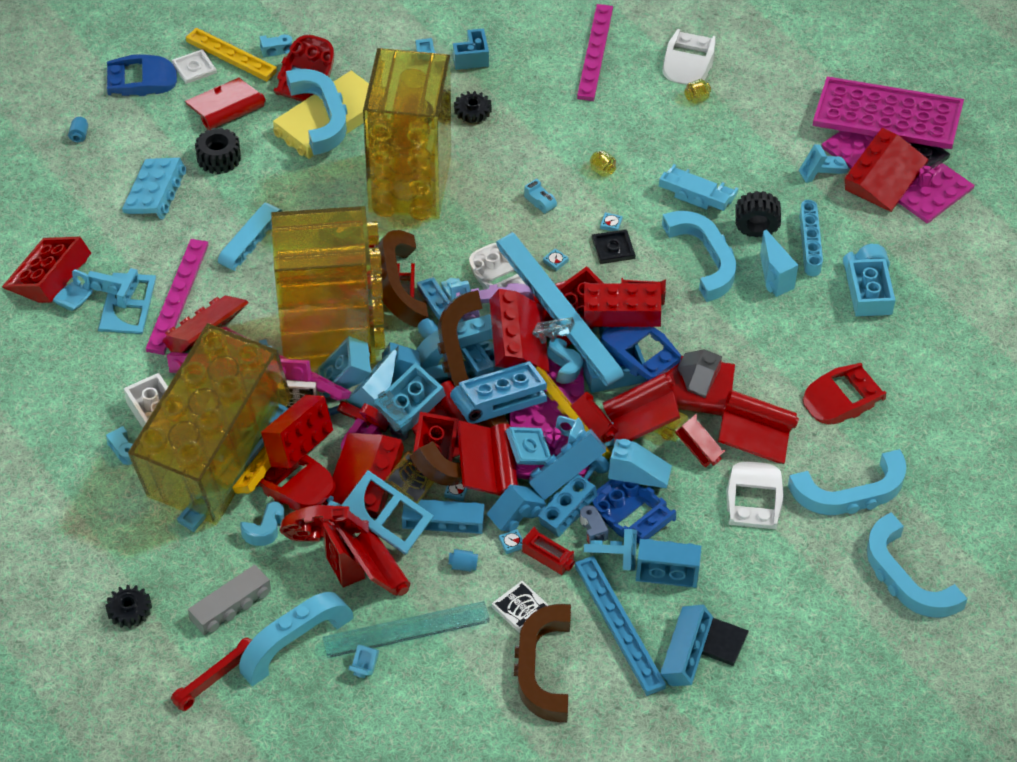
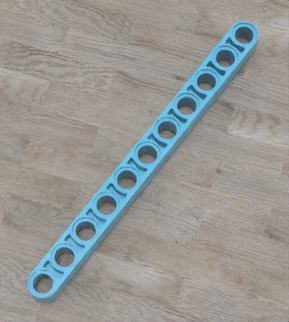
M512 232L496 241L499 251L524 283L532 289L534 296L603 384L608 387L623 378L624 373L621 367L519 238Z

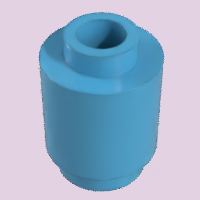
M75 117L71 121L68 137L72 141L80 142L86 139L88 131L87 120L83 117Z
M426 318L418 324V332L423 339H426L438 330V326L433 320Z
M454 549V553L449 554L448 565H452L454 570L471 572V570H476L478 554H473V551Z

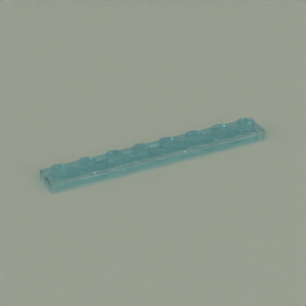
M485 601L323 636L322 639L327 658L356 652L359 644L370 648L381 647L489 623L490 617Z

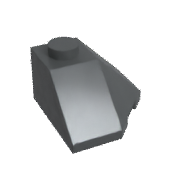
M705 349L685 353L678 366V372L683 377L687 391L706 398L720 371L722 356Z

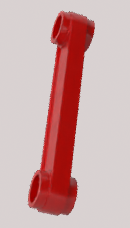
M249 637L242 639L236 649L185 688H178L171 696L173 704L182 711H187L192 707L195 702L194 698L240 664L242 654L252 639Z

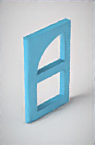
M127 273L112 274V276L124 279L127 275ZM138 274L139 282L148 283L145 300L130 299L127 307L142 308L138 326L127 324L115 315L114 306H118L116 295L107 293L98 331L143 334L156 276Z
M367 470L341 505L349 506L351 513L361 520H368L370 531L405 555L408 554V551L434 517V515L369 470ZM370 481L393 496L375 521L367 513L364 504L365 492ZM400 501L423 516L406 541H403L383 527V524Z

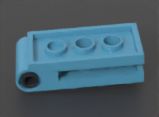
M529 361L459 382V386H456L451 391L450 398L467 422L475 424L547 402V395L543 391L547 389V383Z

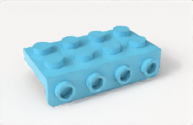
M180 157L145 159L122 208L123 212L127 214L157 213L159 219H164L166 213L169 212L171 202L175 198V193L180 187L183 175L186 174V167L183 165Z

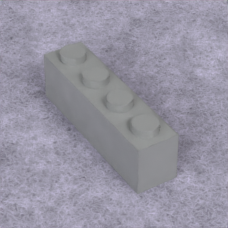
M253 565L188 608L189 619L203 635L215 632L220 624L225 621H231L241 610L249 609L257 599L265 598L271 591L270 580L256 565Z

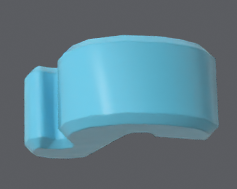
M867 244L860 248L856 254L849 252L843 257L846 273L849 260L886 258L888 269L890 261L885 248L879 244Z
M553 338L550 340L547 349L548 358L562 367L558 372L556 382L561 384L571 383L580 374L583 358L577 351L566 348V341L560 338Z
M277 501L268 503L260 526L254 523L240 522L241 535L245 542L255 546H266L273 543L278 536L277 523L281 524L285 517L283 505Z

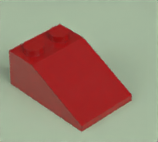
M327 522L323 523L326 559L341 586L344 588L365 579V571L360 564H356L353 559L355 557L340 533Z

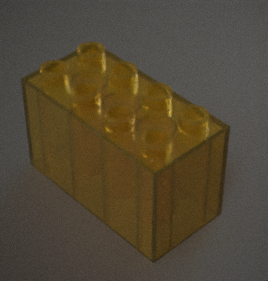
M377 48L363 107L368 212H375L381 217H390L393 214L406 215L419 221L429 218L440 219L451 162L450 55Z
M365 206L271 212L274 273L283 356L292 360H309L310 369H317L350 336L368 343L370 365L376 364L375 350L385 349L384 327H374L375 325H384L383 302H381L383 300L382 278L380 276L382 274L381 254L379 247L369 248V245H379L378 222H367Z
M209 323L206 324L128 452L148 498L182 512L187 507L191 511L194 510L199 514H204V521L214 525L218 524L236 494L232 487L248 468L245 464L262 438L261 431L270 425L269 422L278 412L279 405L282 404L286 407L291 399L278 350Z

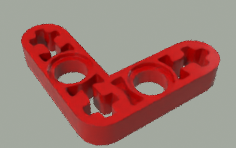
M341 401L336 409L341 414L355 420L359 418L366 421L368 426L371 424L378 426L382 432H386L389 426V422L382 413L366 403L360 409Z

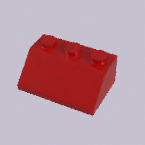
M420 412L413 453L420 447L433 441L440 453L452 462L457 421L459 419Z

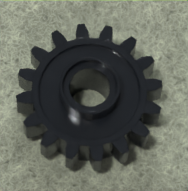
M467 91V95L461 93L460 97H456V102H454V114L457 115L458 119L461 118L463 122L466 121L470 124L479 123L480 121H485V118L490 117V113H492L491 100H488V96L483 97L482 92L476 94V91H474L473 94H470Z
M127 585L124 590L118 587L119 592L112 591V598L107 597L108 604L105 607L108 619H112L114 625L119 623L120 628L123 626L131 628L133 625L138 627L141 621H147L146 615H151L152 603L150 595L146 594L144 588L139 591L137 585L133 589H130V586Z

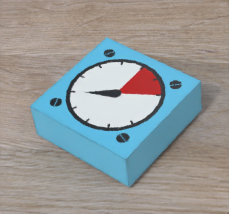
M605 212L600 229L618 231L623 216Z
M554 249L543 258V262L557 271L569 262V258L557 249Z
M462 483L447 486L444 497L464 501L468 488H464Z
M518 529L499 535V540L506 554L522 549L523 539Z

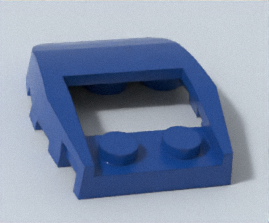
M136 54L107 61L108 96H111V93L122 94V96L161 94L173 89L177 83L176 68L168 59L161 56ZM142 64V82L125 84V66Z
M609 327L602 333L600 342L610 355L616 359L615 361L620 367H626L630 370V374L635 377L638 375L643 376L647 379L646 381L668 372L681 361V354L665 334L655 327ZM650 334L651 338L663 345V350L641 365L627 350Z
M611 479L596 490L598 496L592 501L603 521L619 536L624 538V529L637 530L638 544L640 539H649L669 522L676 521V510L670 511L667 508L666 501L662 497H657L653 489L650 487L644 488L637 483ZM644 503L652 508V510L630 527H622L618 524Z

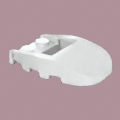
M677 29L668 42L663 63V75L672 82L685 85H696L703 82L713 65L716 36L708 38L680 32V29ZM674 46L690 50L705 52L707 54L706 56H701L676 51L673 49Z
M496 243L474 251L469 258L471 270L484 290L489 289V285H493L488 282L515 271L499 251ZM518 274L496 283L497 287H506L507 284L512 283L526 285Z
M739 462L733 466L726 489L727 511L730 513L729 525L777 530L784 494L782 474L776 466L759 462ZM736 486L776 490L775 509L735 506Z

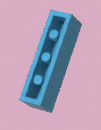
M591 429L587 432L585 430L577 435L575 442L572 444L569 442L561 448L560 454L556 457L552 455L545 461L546 465L541 469L537 467L530 473L529 483L543 500L551 496L606 452V446Z
M414 498L411 499L434 515L424 530L483 534L484 504L420 499L416 502L413 500ZM405 504L403 505L402 529H414L423 516Z
M704 604L682 606L660 673L670 686H687L693 683L713 616Z

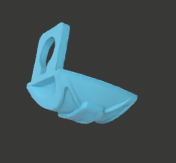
M76 269L72 271L73 282L64 287L53 299L56 304L71 311L79 308L93 292L90 289L89 276ZM77 276H81L84 279L85 283L81 285Z
M558 416L555 428L561 431V435L568 436V443L572 444L577 440V435L584 431V425L580 418L574 420ZM567 422L572 429L565 431L561 428L560 424Z

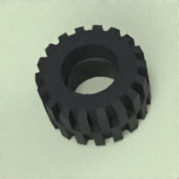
M212 128V130H206L205 133H201L197 137L195 143L197 163L200 168L203 167L205 172L209 170L211 174L214 171L217 174H221V171L228 173V169L232 171L235 169L234 165H239V161H241L240 142L234 132H230L229 129Z
M764 191L749 192L747 195L741 196V199H738L735 205L737 229L743 235L747 234L749 237H763L764 230H767L771 235L773 232H777L781 226V203L778 201V198Z

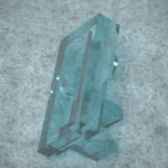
M573 317L537 323L532 333L536 338L540 339L542 344L546 342V336L551 339V342H554L557 337L556 335H568L575 322Z
M390 390L387 392L382 391L377 395L378 398L373 401L395 432L412 421Z

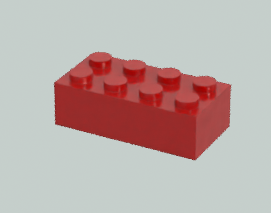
M584 283V322L588 327H661V283Z
M304 395L261 431L271 467L291 468L333 431L324 396Z

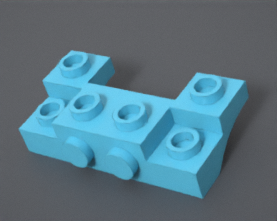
M673 164L670 170L664 172L659 179V187L675 192V198L706 210L709 206L724 211L738 194L737 187L734 190L724 186L725 183L722 182L717 188V183L690 174L689 169L686 171L678 169L675 164Z

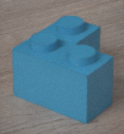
M484 28L467 30V42L453 43L455 70L489 67V49Z
M392 342L387 345L382 352V359L394 349L397 351L391 385L415 362L421 366L419 351Z
M510 484L487 515L501 531L510 532L519 526V522L523 517H538L540 510L546 506V502L533 488Z

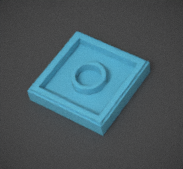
M508 427L506 433L517 464L546 465L545 461L551 457L542 429Z

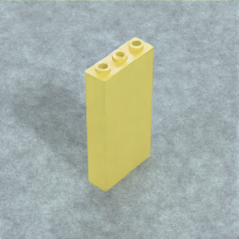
M352 70L333 82L338 93L341 92L342 104H345L347 107L346 134L387 108L386 96ZM314 94L273 120L275 136L284 139L289 147H294L299 155H304L308 159L314 156L309 144L308 130L324 127L330 122L322 99Z

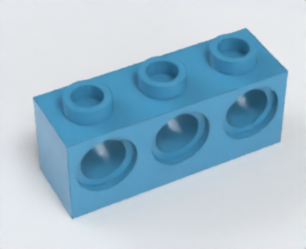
M579 474L574 476L565 484V487L553 496L552 501L540 510L538 515L540 524L557 537H560L577 519L581 509L584 506H588L598 496L595 485Z

